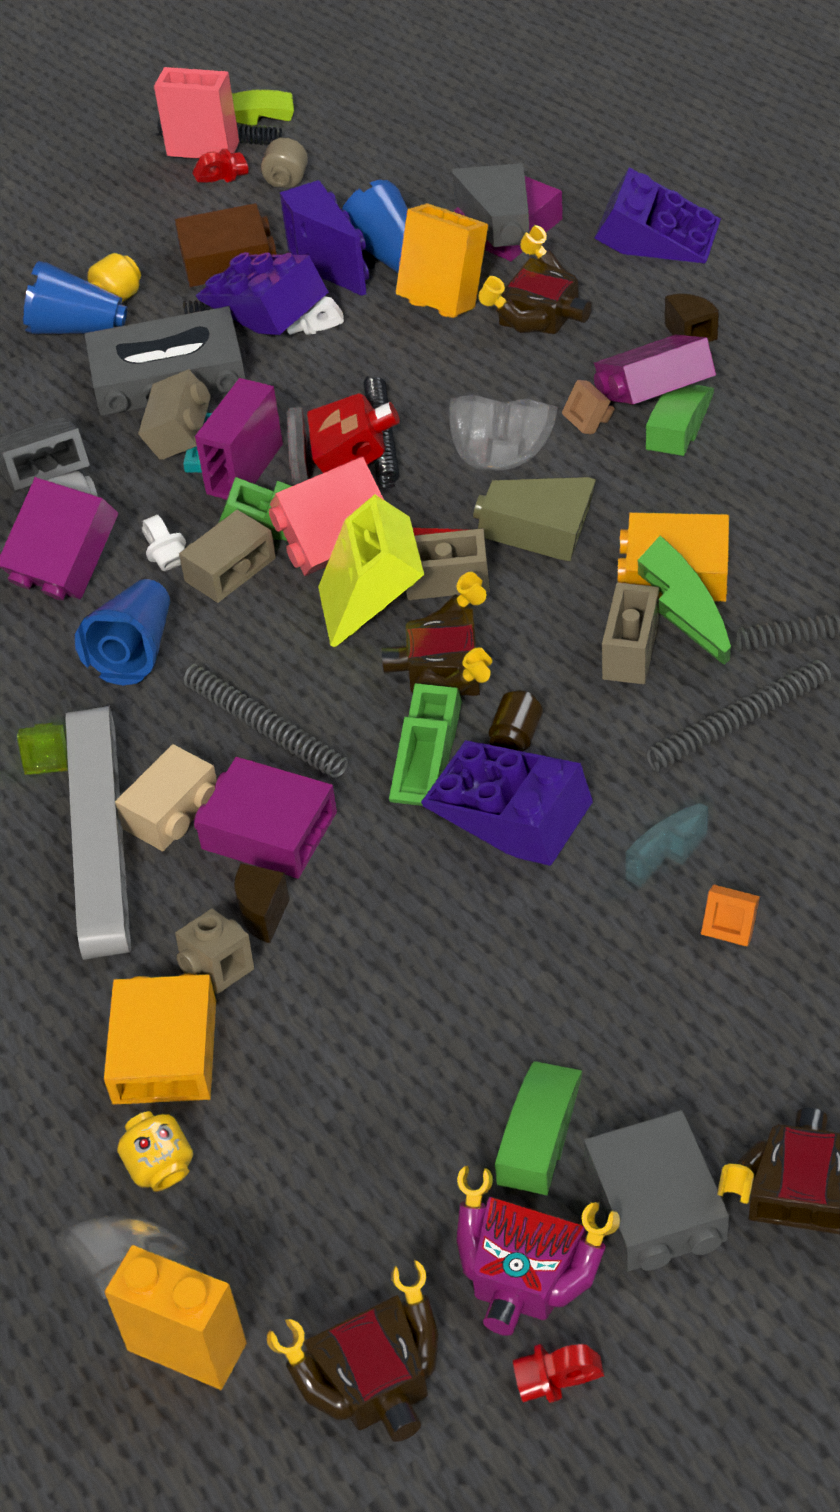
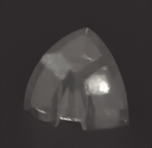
M475 395L450 399L449 419L453 443L464 462L474 468L507 470L518 467L533 458L546 443L553 429L558 407L529 399L502 403Z
M105 1216L77 1223L55 1236L59 1250L78 1276L81 1278L86 1275L104 1300L107 1298L104 1291L131 1245L189 1268H193L201 1262L199 1255L177 1234L162 1225L136 1217Z

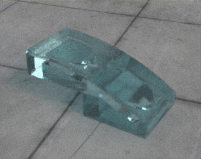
M701 803L687 807L660 821L638 838L626 851V880L642 887L666 857L683 865L707 835L708 807Z

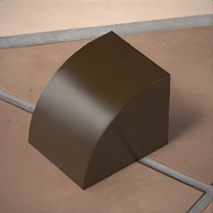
M692 294L665 296V326L672 335L707 337L708 342L718 339L719 310L713 303L703 297Z
M241 863L235 876L234 886L242 922L253 936L264 942L271 943L290 900L285 873Z

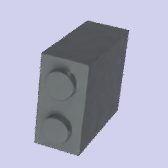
M63 416L0 437V470L2 476L15 491L31 486L35 477L49 480L90 466L78 428Z
M683 1110L584 1139L585 1167L606 1220L608 1221L611 1211H617L620 1217V1225L612 1235L627 1272L638 1268L646 1271L656 1270L665 1266L671 1258L690 1252L695 1255H704L716 1250L722 1242L727 1241L728 1212L721 1196L717 1195V1187Z

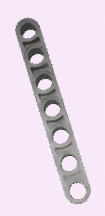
M110 706L66 713V737L76 925L80 952L83 960L131 952L123 829L115 801L120 797L116 734Z

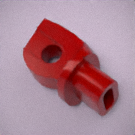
M221 149L220 153L208 152L200 156L193 170V175L197 182H215L221 179L231 182L236 179V176L247 175L249 169L241 152L231 153L228 149Z
M542 1344L534 1346V1354L513 1359L518 1390L523 1402L546 1396L549 1403L555 1402L562 1398L561 1388L580 1385L605 1376L600 1355L585 1344L562 1347L551 1354H548Z

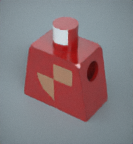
M358 393L308 411L313 461L321 472L325 473L361 457L364 458L366 464H369L382 456L385 452L383 431L400 423V418L394 405L388 402L374 409L363 394Z

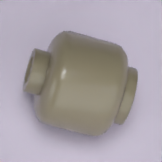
M290 138L273 140L267 146L261 163L264 179L274 187L289 188L297 186L302 181L307 167V152L296 140Z

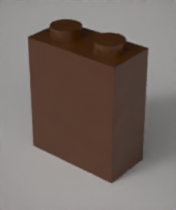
M257 203L174 219L190 287L203 285L212 276L223 273L231 266L230 261L239 254L261 255L263 253H270L271 255H277L274 239L270 234L267 216L260 217Z

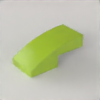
M251 90L232 94L237 123L250 124L251 126L256 125L259 115L283 121H291L294 112L292 93L274 90Z

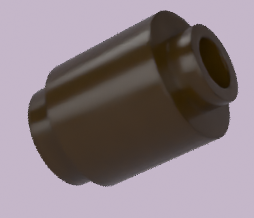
M518 690L507 692L501 697L488 732L490 745L522 752L530 747L543 713L541 704L531 693Z

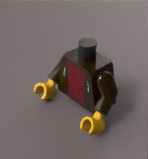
M533 226L529 233L526 232L520 242L522 251L529 255L535 254L537 259L529 258L506 287H504L503 282L499 278L489 276L479 292V301L485 306L495 305L497 307L496 312L499 314V325L514 328L520 333L542 332L557 334L568 319L585 323L590 316L592 305L590 301L579 298L578 279L576 276L568 273L551 250L546 251L542 246L547 235L540 226Z
M467 572L459 578L456 587L461 595H453L439 610L424 618L409 621L406 624L407 645L382 647L383 672L409 671L412 693L415 684L458 688L460 695L478 696L480 695L479 683L489 680L491 671L487 666L492 664V658L483 648H476L473 609H469L468 606L469 603L480 605L486 600V590L481 586L482 580L474 572Z
M807 1107L798 1110L795 1127L780 1124L773 1126L768 1140L756 1142L735 1164H727L722 1167L717 1195L723 1196L725 1192H734L741 1196L740 1202L745 1204L749 1202L750 1197L748 1220L840 1234V1133L826 1131L827 1114L820 1109Z
M414 1260V1265L418 1271V1279L415 1284L411 1286L401 1284L397 1266H394L391 1273L394 1285L405 1293L406 1300L401 1303L400 1298L396 1295L305 1341L302 1326L292 1319H287L285 1322L292 1330L293 1341L286 1348L278 1343L273 1331H269L267 1334V1343L271 1350L278 1354H285L288 1358L285 1366L309 1405L336 1420L350 1419L357 1430H363L382 1420L393 1442L406 1440L421 1428V1422L412 1404L428 1396L426 1379L436 1369L439 1333L429 1297L422 1295L421 1288L426 1280V1271L423 1265ZM303 1342L306 1351H302L301 1349Z

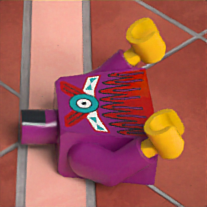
M464 1166L460 1170L457 1180L460 1190L466 1194V1201L460 1203L456 1237L463 1273L473 1281L475 1297L490 1303L483 1320L484 1325L497 1334L510 1336L515 1330L521 1313L546 1320L554 1307L566 1306L592 1286L606 1248L602 1242L605 1235H611L618 1229L620 1217L617 1211H611L607 1224L600 1229L595 1224L594 1219L599 1209V1203L596 1202L587 1205L582 1213L583 1226L489 1197L487 1205L481 1203L482 1195L487 1193L492 1186L493 1177L491 1172L485 1168L482 1187L478 1190H473L467 1183L469 1166Z

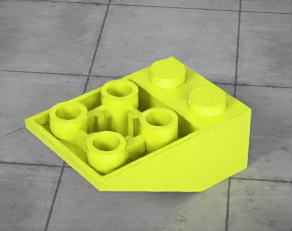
M376 494L345 519L318 586L329 641L332 647L338 646L349 636L353 635L362 625L378 612L384 610L389 603L424 576L410 517Z

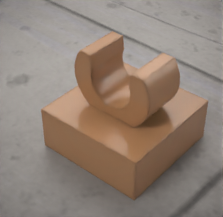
M577 380L562 414L583 434H593L596 432L600 422L607 423L610 420L615 408L608 406L610 400L589 381Z

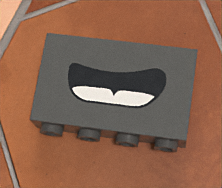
M229 306L84 333L93 388L101 416L146 407L154 383L188 369L191 370L199 381L206 385L210 395L229 392L239 378L245 379L242 357Z

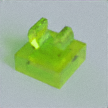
M51 722L35 724L34 727L19 728L17 740L25 775L68 771L67 745L63 725H54Z

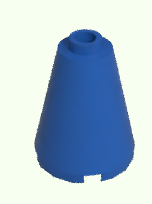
M375 180L370 182L373 187L365 192H362L361 189L355 191L345 202L342 210L347 211L352 226L355 229H360L366 246L365 251L398 273L408 208L395 184L388 180Z
M38 261L35 264L31 274L37 275L38 278L33 286L28 285L24 304L23 323L28 325L25 329L26 333L84 334L125 325L127 306L122 305L121 297L47 262Z
M142 579L87 615L75 633V649L81 662L87 668L91 664L101 673L99 678L109 683L123 686L137 684L153 670L157 661L170 605V597L167 590L154 580Z

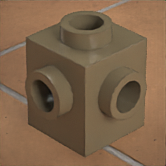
M213 908L175 932L179 950L177 961L185 974L191 973L194 975L210 974L213 990L217 994L254 970L249 934L235 920L226 919Z

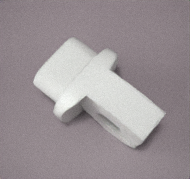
M323 297L288 327L287 331L289 335L304 331L306 335L316 334V331L326 330L343 323V313L332 298Z
M159 515L143 520L142 532L150 544L146 551L148 560L157 562L162 571H168L181 565L179 553L185 549L186 545L183 535L181 533L169 534Z

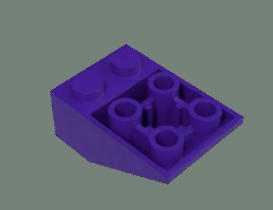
M629 167L608 201L594 239L621 254L706 263L721 219L713 215L708 209L701 208L683 198L678 192L665 188L646 174L639 173Z
M319 180L280 192L288 251L293 255H309L321 278L361 296L365 295V280L369 279L366 263L362 259V250L366 248L365 240L360 229H355L352 226L347 211H341L338 207L333 192H328Z
M242 253L230 261L231 266L223 273L209 278L205 283L206 287L196 297L199 301L213 309L229 306L233 320L258 334L280 335L329 292L309 255H293L292 253L283 255H271L270 253L249 255V253Z
M465 740L421 803L423 807L506 854L551 866L593 803L581 763Z

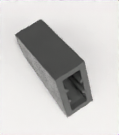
M523 163L452 169L454 202L467 217L488 224L486 239L494 247L520 245L526 232L529 233V213Z

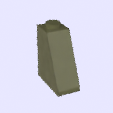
M581 477L492 480L486 496L481 494L478 496L473 518L479 519L478 529H484L485 539L560 560L571 561L590 509L596 479Z

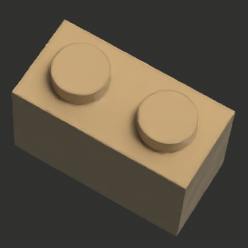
M172 744L115 801L122 829L164 851L174 840L184 836L189 824L195 819L199 807L206 804L215 791L217 778L214 765Z

